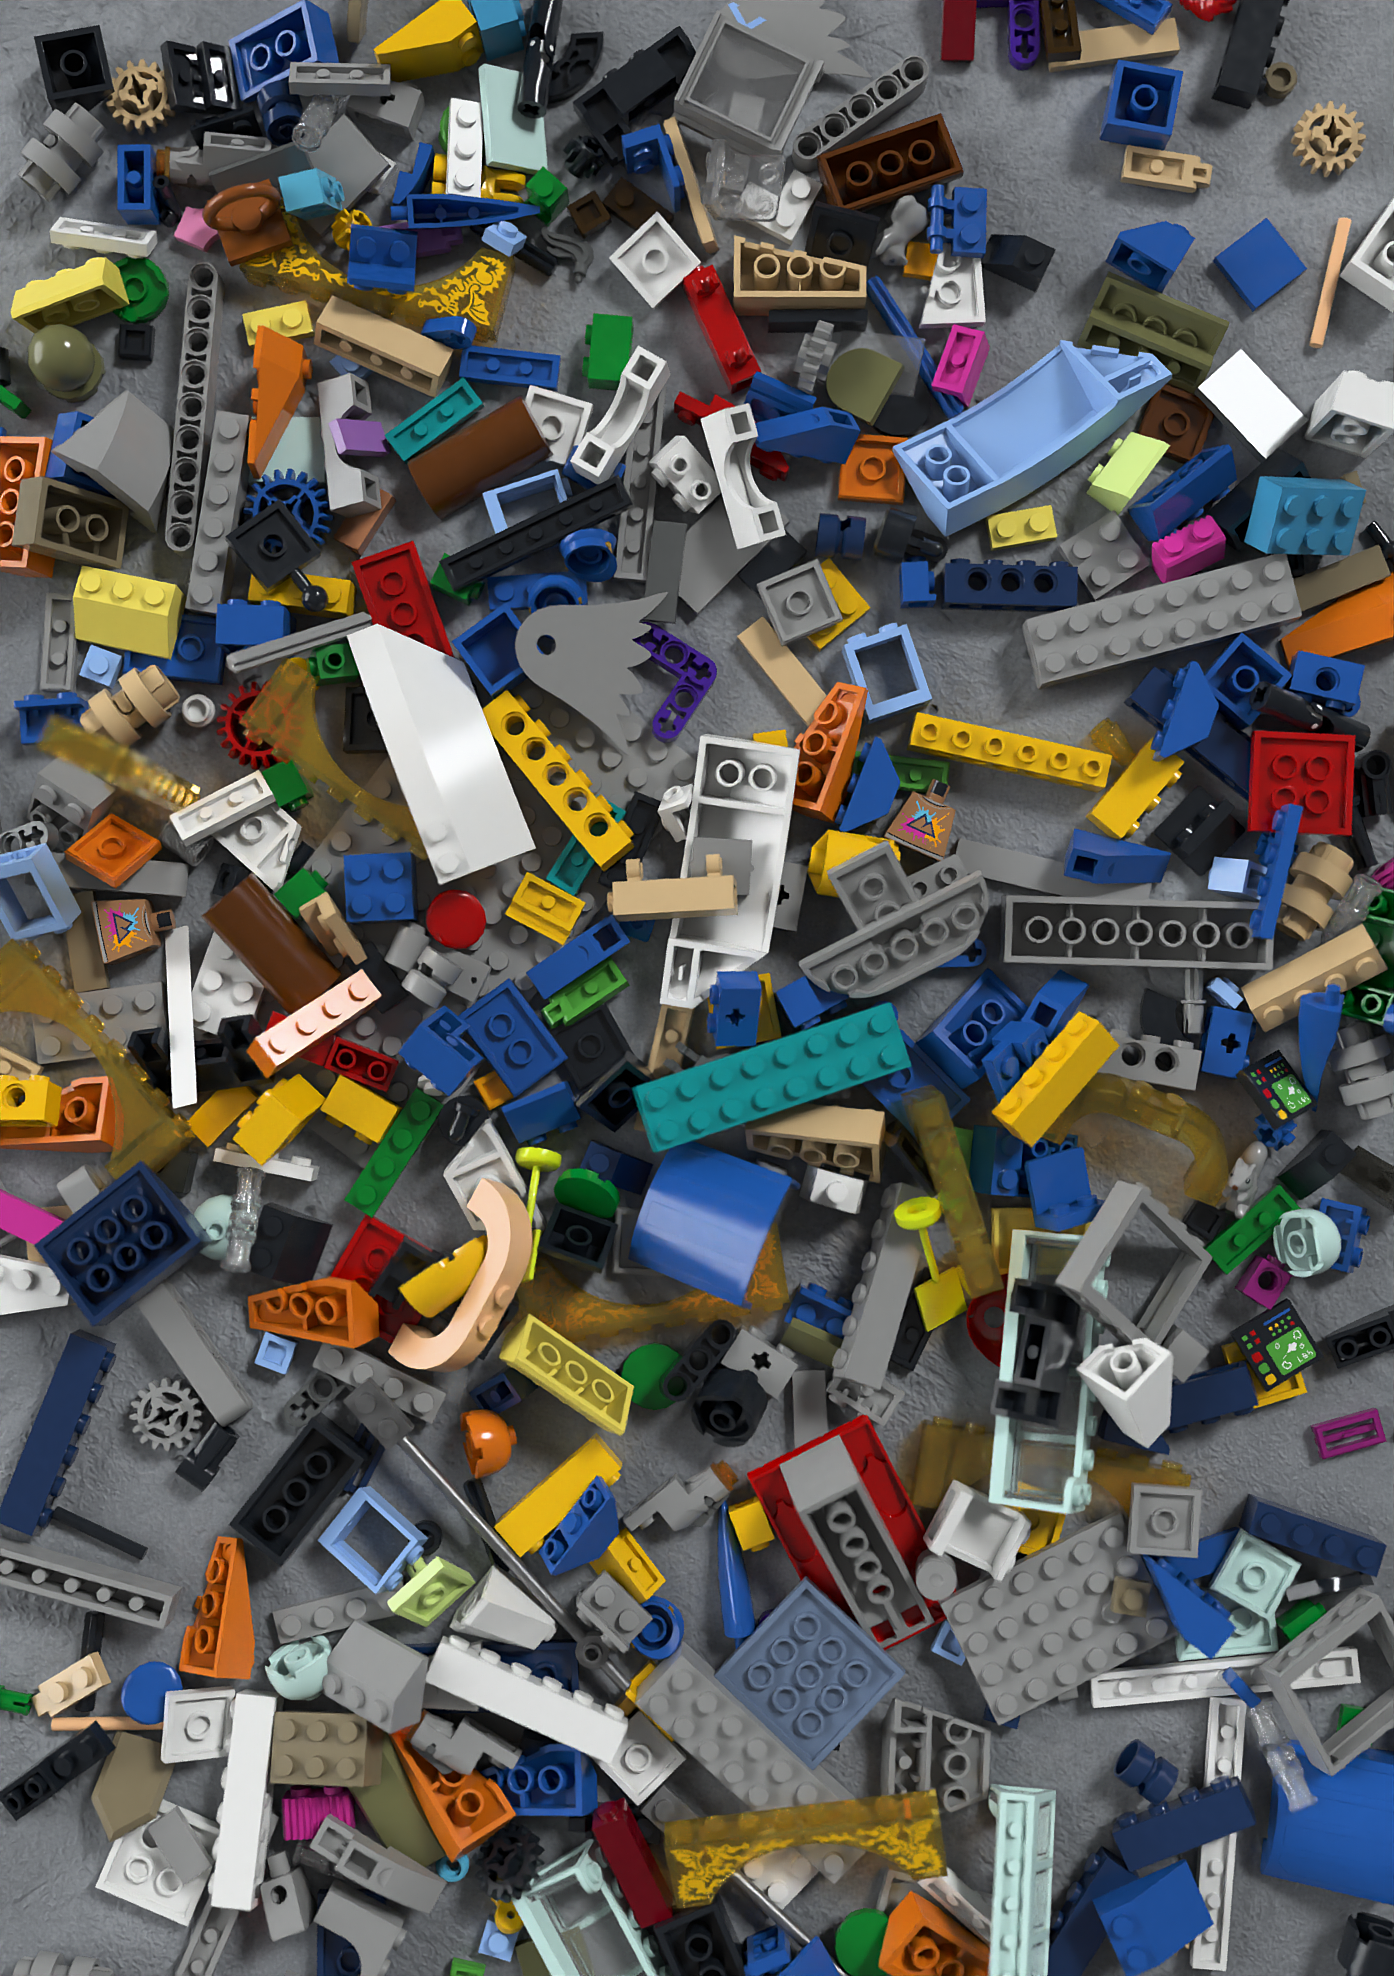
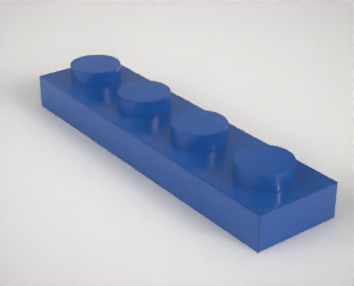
M1294 804L1283 805L1281 810H1277L1274 815L1272 830H1276L1273 844H1268L1264 862L1268 863L1265 877L1262 876L1257 887V896H1261L1258 910H1253L1249 923V928L1253 929V938L1273 940L1303 806Z

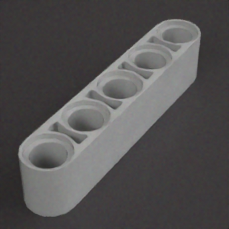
M918 55L906 57L800 132L793 142L792 163L794 167L803 173H810L818 168V155L853 144L918 98L924 92L928 79L929 65L927 61ZM909 73H914L918 75L920 79L912 81L908 79L906 75ZM882 92L891 93L894 96V98L883 99L879 94ZM863 111L867 114V117L857 118L853 115V112ZM830 129L838 130L841 133V135L838 137H831L826 133V131ZM803 148H810L815 153L811 156H805L799 151Z
M52 853L70 889L186 898L189 864L149 860L115 889L66 860L65 854ZM31 872L25 873V885L37 886Z

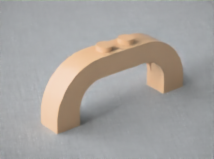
M482 1178L466 1206L483 1221L488 1234V1249L486 1257L448 1327L438 1336H435L426 1327L403 1323L388 1350V1353L401 1364L414 1369L441 1373L456 1371L471 1363L482 1352L497 1329L499 1321L509 1303L513 1300L515 1292L526 1273L532 1250V1228L526 1207L519 1196L504 1183Z

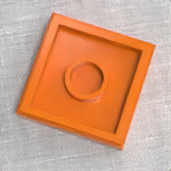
M859 434L846 464H840L838 500L903 505L905 474L892 451L894 446L908 440V438Z
M110 813L65 850L64 853L66 860L116 889L156 855L162 847L161 842Z

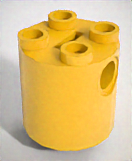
M828 829L811 847L807 873L817 894L840 898L828 877L827 870L888 840L900 862L901 852L898 851L899 844L894 843V840Z

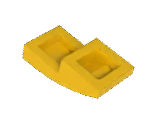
M249 1086L217 1090L192 1115L185 1125L209 1147L235 1121L245 1114L259 1099V1096Z

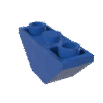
M1189 662L1184 669L1179 668L1175 675L1172 686L1177 689L1173 700L1168 699L1164 707L1162 718L1166 719L1163 730L1156 732L1151 744V749L1155 751L1152 758L1153 761L1160 762L1200 743L1209 736L1219 704L1198 662Z
M878 737L873 739L872 744L867 742L864 744L858 760L864 763L859 775L853 773L846 791L852 794L847 806L841 804L834 822L840 825L838 831L850 832L889 813L900 785V780L882 739Z
M1060 969L1037 992L1021 1022L1042 1025L1050 1045L1071 1020L1090 985Z
M597 1475L538 1551L552 1575H559L600 1558L619 1534L616 1500L601 1476Z

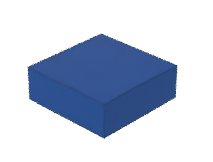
M1231 1667L1222 1674V1678L1249 1708L1254 1709L1261 1702L1259 1697Z

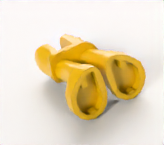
M435 154L433 167L434 182H432L431 194H446L447 155ZM483 165L481 170L482 186L480 198L524 204L523 198L520 196L500 192L501 189L510 191L523 190L526 177L518 172L492 169Z

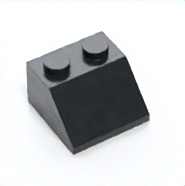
M100 25L34 36L47 99L53 111L57 109L66 114L76 102L89 112L115 92Z
M627 1050L579 1095L575 1103L580 1109L615 1133L639 1111L631 1088L656 1080V1078L644 1062Z
M273 1202L264 1204L241 1268L272 1280L291 1284L312 1281L333 1224Z
M556 1202L537 1250L601 1274L619 1225Z

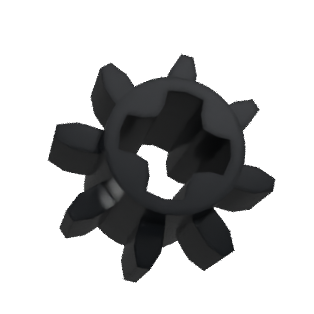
M578 136L576 140L572 138L563 149L567 154V157L564 159L565 167L577 178L582 179L586 177L589 179L591 175L596 176L605 165L600 160L603 156L601 145L590 136H584L583 138Z

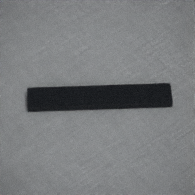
M617 475L439 562L454 593H457L560 543L561 540L573 532L594 527L633 508V503L620 476Z

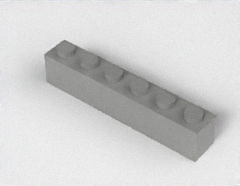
M219 410L216 412L185 606L186 609L194 614L216 617L217 604H227V600L231 597L237 554L226 542V535L241 526L243 522V509L245 508L250 474L247 459L249 425L252 418L249 415Z
M904 1183L890 1184L889 1188H886L882 1195L881 1206L883 1209L880 1219L874 1223L871 1237L873 1242L871 1249L865 1254L862 1261V1270L864 1272L861 1282L856 1285L853 1291L852 1302L854 1306L851 1316H848L843 1324L842 1334L845 1336L842 1346L836 1351L833 1358L834 1377L869 1389L881 1390L923 1248L919 1230L901 1228L895 1220L894 1211L907 1200L917 1197H928L921 1189Z
M0 1536V1584L163 1630L174 1619L182 1591L180 1586Z

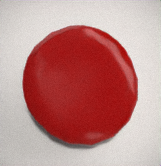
M447 890L439 893L432 900L427 910L426 923L431 936L445 947L462 949L475 944L483 935L486 916L481 903L471 893L463 890Z

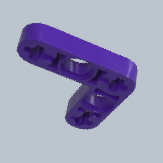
M977 0L976 8L1007 7L1009 62L1017 70L1024 71L1032 68L1037 61L1040 51L1039 0ZM1018 14H1027L1032 19V24L1029 27L1022 28L1015 23L1014 18ZM1027 38L1026 51L1029 53L1028 58H1022V54L1019 52L1022 39Z
M642 622L651 626L648 632L653 634L652 641L660 646L661 640L666 641L661 647L660 654L657 655L655 653L657 649L655 644L647 642L645 645L641 644V636L632 640L651 653L650 661L679 678L652 722L654 737L660 742L670 743L680 736L714 684L717 676V667L711 659L656 624ZM671 648L679 649L683 654V660L677 664L669 663L665 658V652ZM689 657L694 659L691 666L695 669L701 670L703 667L708 669L707 676L710 677L709 679L707 677H702L701 680L697 679V672L691 667H688L687 672L683 671ZM681 692H687L692 695L694 703L688 708L679 707L675 701L676 695ZM673 711L677 714L672 725L675 731L668 730L666 733H662V725L659 722L666 723Z

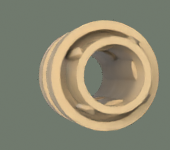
M150 665L142 672L134 667L118 679L122 687L120 691L112 695L107 689H103L88 700L91 708L81 714L80 722L101 750L109 752L117 745L126 749L142 738L138 729L142 724L148 722L156 728L172 716L169 709L179 702L180 695L157 665Z
M1318 842L1316 845H1313L1309 853L1299 852L1289 869L1290 874L1295 880L1292 885L1285 884L1275 928L1299 941L1309 939L1314 930L1324 931L1334 914L1332 908L1327 905L1330 899L1342 900L1353 883L1352 878L1348 875L1354 866L1353 859L1342 850L1325 842Z

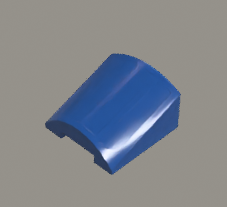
M694 1141L671 1147L664 1157L645 1197L634 1229L628 1259L735 1305L751 1310L752 1303L744 1299L760 1252L788 1189L792 1188L798 1191L801 1184L793 1178Z
M1273 1737L1270 1765L1273 1783L1267 1838H1263L1261 1874L1394 1906V1751L1368 1748L1351 1760L1344 1769L1330 1776L1311 1765L1299 1740Z

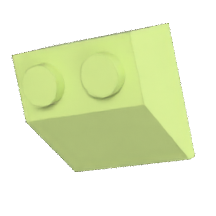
M1130 432L1124 441L1118 438L1107 453V455L1112 457L1105 467L1099 464L1088 478L1092 485L1086 493L1110 511L1115 510L1117 515H1119L1170 445Z

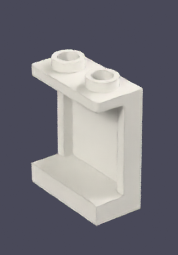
M953 1479L923 1539L930 1551L940 1556L944 1552L989 1572L994 1580L1001 1582L1005 1574H1009L1013 1569L1015 1555L1019 1547L1027 1542L1031 1533V1522L1023 1511L1010 1505L989 1503L988 1495Z

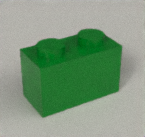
M593 313L592 325H586L585 345H590V355L583 358L582 377H588L590 389L618 390L621 374L629 362L632 353L634 330L632 316Z

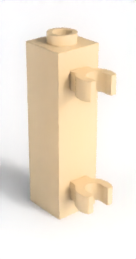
M720 854L706 855L707 877L643 880V863H640V859H627V881L612 882L613 892H608L607 895L608 910L613 912V916L619 922L738 915L737 881L733 875L722 876L723 866Z

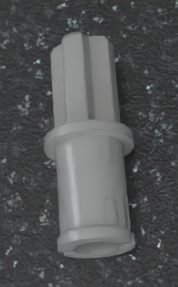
M1187 968L1185 970V1000H1180V1003H1183L1184 1011L1183 1033H1205L1204 1003H1207V1000H1203V970L1201 968Z

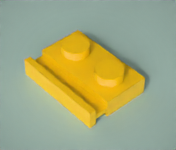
M527 872L505 915L564 946L587 903Z

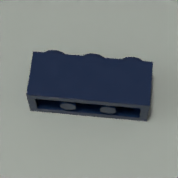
M1246 1360L1191 1374L1184 1383L1177 1378L1173 1379L1170 1425L1166 1430L1171 1434L1188 1429V1424L1201 1421L1202 1425H1207L1221 1420V1415L1233 1412L1235 1416H1240L1254 1411L1253 1407L1259 1405L1258 1395Z

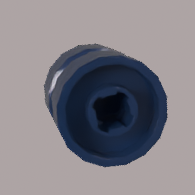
M274 81L263 86L258 92L257 102L268 140L278 147L299 139L303 142L308 135L309 128L299 94H290L289 82Z
M820 513L815 556L834 558L838 553L841 554L843 559L861 561L866 518L847 516L845 520H840L836 514Z
M1135 1739L1120 1754L1114 1767V1775L1130 1788L1137 1786L1139 1795L1151 1804L1157 1805L1173 1789L1178 1777V1769L1162 1756L1156 1759L1153 1749L1141 1740Z

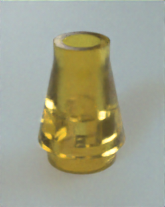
M1107 717L1099 722L1088 734L1092 739L1091 744L1105 754L1112 755V759L1121 767L1128 764L1136 756V752L1131 748L1117 721L1112 722Z

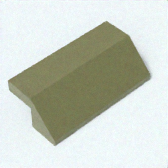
M1108 271L1077 345L1090 350L1092 345L1119 349V354L1137 357L1139 352L1151 353L1172 373V378L1167 383L1195 394L1194 391L1204 382L1212 366L1214 355L1230 322Z
M384 1730L381 1784L366 1787H347L382 1846L386 1849L392 1846L420 1865L427 1867L444 1857L446 1853L427 1820L390 1740L389 1733Z

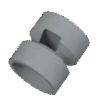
M427 945L417 960L419 967L411 969L401 985L414 996L437 1009L447 994L445 990L446 985H453L463 969Z

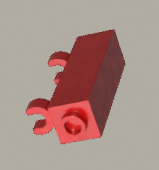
M713 264L706 268L698 266L688 276L683 277V290L728 390L732 395L750 387L753 376L757 371L761 373V369Z

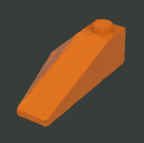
M258 325L253 356V368L257 369L258 388H252L251 390L253 413L257 416V419H251L247 459V464L254 479H261L305 393L307 379L311 380L313 373L312 360L307 358L303 345L266 326Z
M1394 571L1390 572V577L1341 596L1280 639L1288 670L1292 657L1299 650L1336 658L1394 640Z
M837 682L814 713L815 719L804 734L800 732L794 740L796 743L794 748L800 749L792 806L793 811L810 818L830 823L835 822L840 806L844 804L848 793L846 791L850 783L868 694L867 688Z
M218 1536L205 1573L208 1582L203 1596H197L194 1605L195 1608L199 1609L193 1626L187 1625L184 1634L178 1671L215 1678L250 1679L251 1669L254 1664L255 1640L243 1539Z

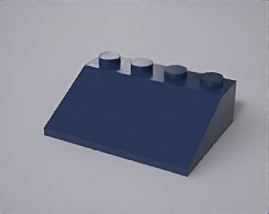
M141 1160L38 1241L34 1247L90 1324L95 1327L111 1323L213 1241L194 1215L148 1165Z

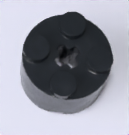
M727 1368L715 1369L709 1373L691 1409V1419L696 1429L703 1436L707 1432L715 1437L714 1443L725 1447H740L746 1444L754 1435L768 1404L767 1396L762 1386L758 1383V1377L754 1372L747 1369L741 1371Z
M1358 1912L1356 1918H1353L1352 1914L1348 1917L1337 1953L1338 1961L1347 1970L1346 1976H1394V1922L1366 1912Z

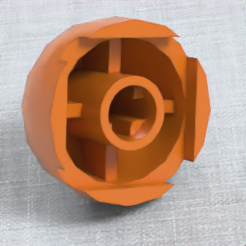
M477 1409L461 1413V1432L468 1431L465 1433L466 1443L463 1442V1447L472 1475H475V1479H479L501 1471L511 1458V1446L517 1444L513 1425L507 1426L501 1415L487 1409Z

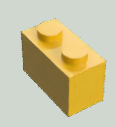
M340 1075L320 1110L327 1113L325 1117L327 1121L339 1128H343L344 1125L356 1130L354 1134L356 1138L371 1145L373 1141L376 1143L382 1142L402 1107L358 1081Z

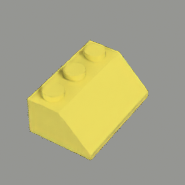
M96 257L89 259L81 267L60 270L54 277L46 280L31 281L26 284L25 288L15 291L11 315L18 323L33 333H37L46 325L64 324L71 327L130 304L119 268L106 257Z
M82 565L73 594L75 638L79 641L171 660L187 597L175 584Z

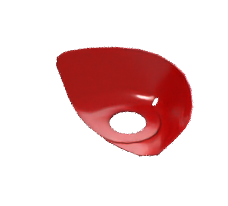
M1009 1273L1002 1274L991 1280L978 1291L970 1302L966 1319L969 1337L975 1347L998 1367L1001 1366L1004 1322L999 1327H989L984 1321V1314L990 1307H999L1005 1315Z

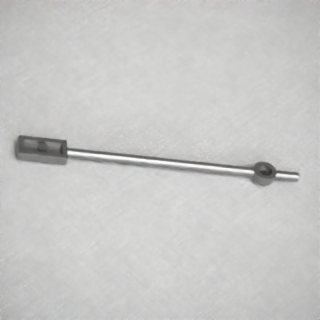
M369 1376L343 1400L347 1407L387 1451L395 1444L399 1445L577 1642L575 1653L578 1662L586 1668H600L621 1692L625 1691L630 1686L631 1681L608 1657L610 1648L601 1639L602 1633L597 1631L585 1632L407 1435L415 1425ZM595 1648L598 1654L596 1656H589L586 1650Z
M661 1783L640 1808V1811L681 1850L691 1852L703 1851V1855L713 1863L712 1860L716 1858H711L707 1854L708 1849L706 1848V1846L716 1848L707 1840L713 1832L712 1829L668 1787ZM719 1857L720 1860L724 1861L718 1863H722L723 1865L716 1866L720 1867L718 1868L719 1870H724L728 1863H733L730 1862L728 1859H722L721 1857ZM734 1864V1867H729L728 1869L732 1871L725 1872V1876L802 1948L806 1947L813 1938ZM829 1954L840 1976H852Z

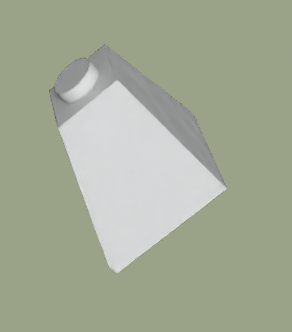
M1147 1338L1132 1340V1345L1114 1347L1113 1344L1098 1346L1076 1369L1121 1431L1147 1449L1170 1425L1173 1356L1171 1352Z
M494 1563L456 1609L450 1628L457 1632L535 1650L543 1640L548 1642L558 1628V1624L555 1623L556 1619L523 1583Z

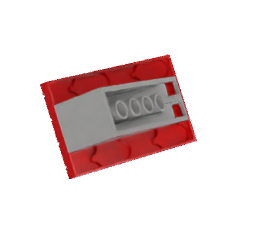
M861 1415L853 1419V1421H849L823 1434V1436L803 1444L792 1452H788L747 1473L749 1481L800 1580L802 1581L805 1576L811 1579L884 1650L947 1619L939 1601L926 1598L920 1593L916 1585L915 1563L918 1556L923 1551L929 1549L923 1539L926 1529L867 1415Z

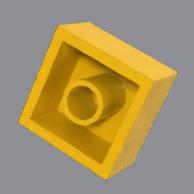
M299 1073L290 1080L282 1078L272 1089H267L256 1101L258 1106L253 1111L250 1110L237 1123L241 1129L232 1139L263 1166L292 1142L320 1110L326 1098Z

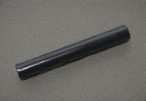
M57 1506L53 1512L52 1519L140 1560H143L148 1551L147 1547L60 1506Z

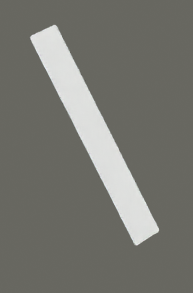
M188 926L165 932L173 1108L197 1102Z

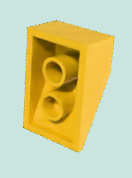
M439 0L373 49L378 64L391 65V80L395 82L457 72L464 66L469 67L475 64L484 52L478 23L461 0Z

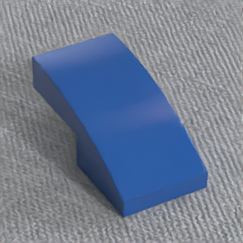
M420 142L413 173L399 171L392 202L393 206H407V194H422L434 167L435 152L433 145Z

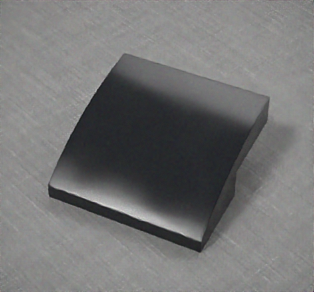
M168 40L160 46L170 110L198 114H224V112L240 107L230 47L201 41L195 47Z
M899 1119L889 1123L885 1130V1143L928 1197L933 1198L937 1195L942 1181V1177L937 1172L938 1168Z

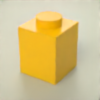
M757 1495L728 1506L729 1515L743 1551L751 1549L752 1552H755L770 1545L769 1541L774 1539V1532Z

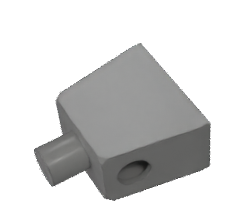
M285 1850L266 1857L270 1876L260 1884L272 1942L306 1930L314 1922L313 1920L317 1914V1906L302 1865L290 1868Z

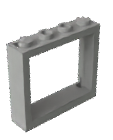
M1118 1180L1055 1283L1124 1346L1132 1345V1340L1147 1338L1160 1346L1213 1257L1203 1248L1204 1243L1199 1238L1186 1231L1187 1226L1183 1222L1168 1214L1169 1208L1150 1196L1152 1192L1149 1188L1139 1182L1136 1185H1132ZM1139 1209L1182 1252L1138 1325L1135 1326L1091 1285Z
M1360 1587L1260 1666L1265 1679L1311 1765L1330 1776L1344 1769L1351 1760L1362 1751L1367 1750L1375 1740L1394 1727L1393 1685L1322 1744L1290 1685L1366 1623H1368L1394 1673V1623L1381 1597Z

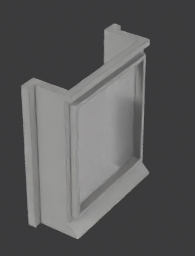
M717 10L674 98V112L671 117L675 116L679 124L777 171L782 161L784 147L815 82H820L825 72V68H823L824 61L814 60L722 15Z

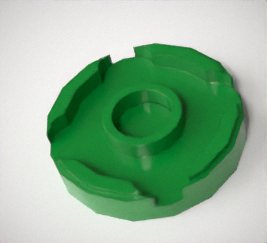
M125 257L115 262L114 265L119 268L130 305L111 312L121 320L132 324L147 323L157 318L166 308L169 298V283L163 271L146 258Z
M582 1168L568 1169L562 1173V1176H559L554 1186V1194L559 1203L602 1219L613 1216L620 1202L619 1192L613 1183L607 1179L605 1182L598 1179L599 1174L592 1170Z
M653 1342L642 1345L630 1353L624 1362L621 1377L634 1386L632 1402L641 1408L650 1410L664 1409L676 1402L668 1400L661 1394L659 1381L680 1355L678 1351L667 1344ZM678 1376L672 1377L668 1382L667 1388L671 1395L680 1394L684 1388L683 1380Z
M862 1908L848 1914L835 1933V1951L840 1965L848 1974L852 1976H887L889 1974L880 1969L878 1965L889 1921V1916L885 1915L884 1912L873 1908Z

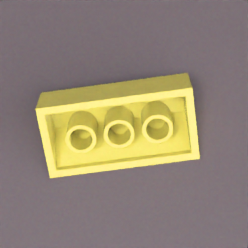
M531 1314L526 1315L505 1335L499 1355L501 1360L605 1431L620 1436L625 1432L634 1389L632 1384Z

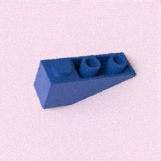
M818 407L755 423L758 433L755 444L766 452H773L775 450L788 453L796 458L805 456L818 459L827 464L832 462L846 464L861 430L853 415L849 412Z
M1074 828L1065 855L1064 876L1095 884L1161 883L1171 853Z
M611 914L528 970L526 974L545 1000L626 946L630 940Z

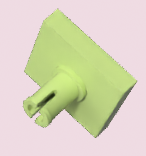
M421 1556L413 1566L408 1564L404 1569L412 1580L389 1599L387 1603L393 1613L427 1627L476 1582L469 1572L438 1556L428 1565H426L424 1558Z

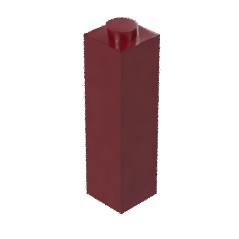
M625 1797L617 1801L604 1802L594 1809L592 1830L641 1929L671 1918L673 1895Z

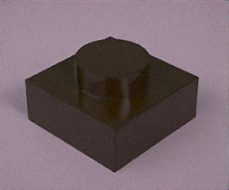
M595 190L566 206L568 214L583 239L612 223L609 213Z

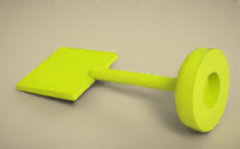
M522 1147L516 1150L515 1160L519 1166L532 1170L526 1206L532 1227L540 1172L556 1171L561 1166L562 1157L551 1150ZM539 1229L532 1231L531 1255L521 1283L533 1280L541 1232Z
M917 1197L900 1204L895 1209L894 1216L901 1228L919 1230L932 1279L914 1288L925 1331L929 1332L968 1309L957 1268L952 1267L939 1274L927 1227L937 1222L942 1215L940 1202L936 1198Z

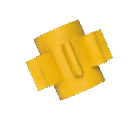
M344 208L334 217L335 222L331 225V228L333 229L332 235L337 245L342 249L350 251L351 224L372 226L368 216L362 211L353 209L349 213Z

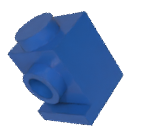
M926 557L907 558L906 562H901L899 567L900 608L933 607L936 602V594H929V591H934L935 588L934 571H928Z

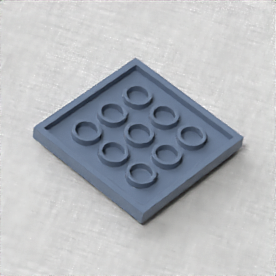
M805 1576L715 1671L714 1677L813 1771L905 1675V1669L811 1579Z

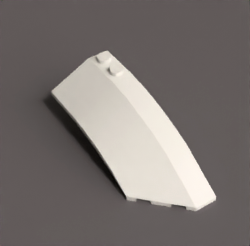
M379 624L346 635L380 732L439 884L447 883L535 849V844L464 662Z
M711 734L700 736L693 798L680 878L692 877V868L689 867V862L693 860L694 837L752 840L751 864L754 866V870L750 872L749 895H737L738 915L673 918L667 944L660 1004L693 1009L710 996V985L716 984L717 971H744L769 952L787 847L800 749Z

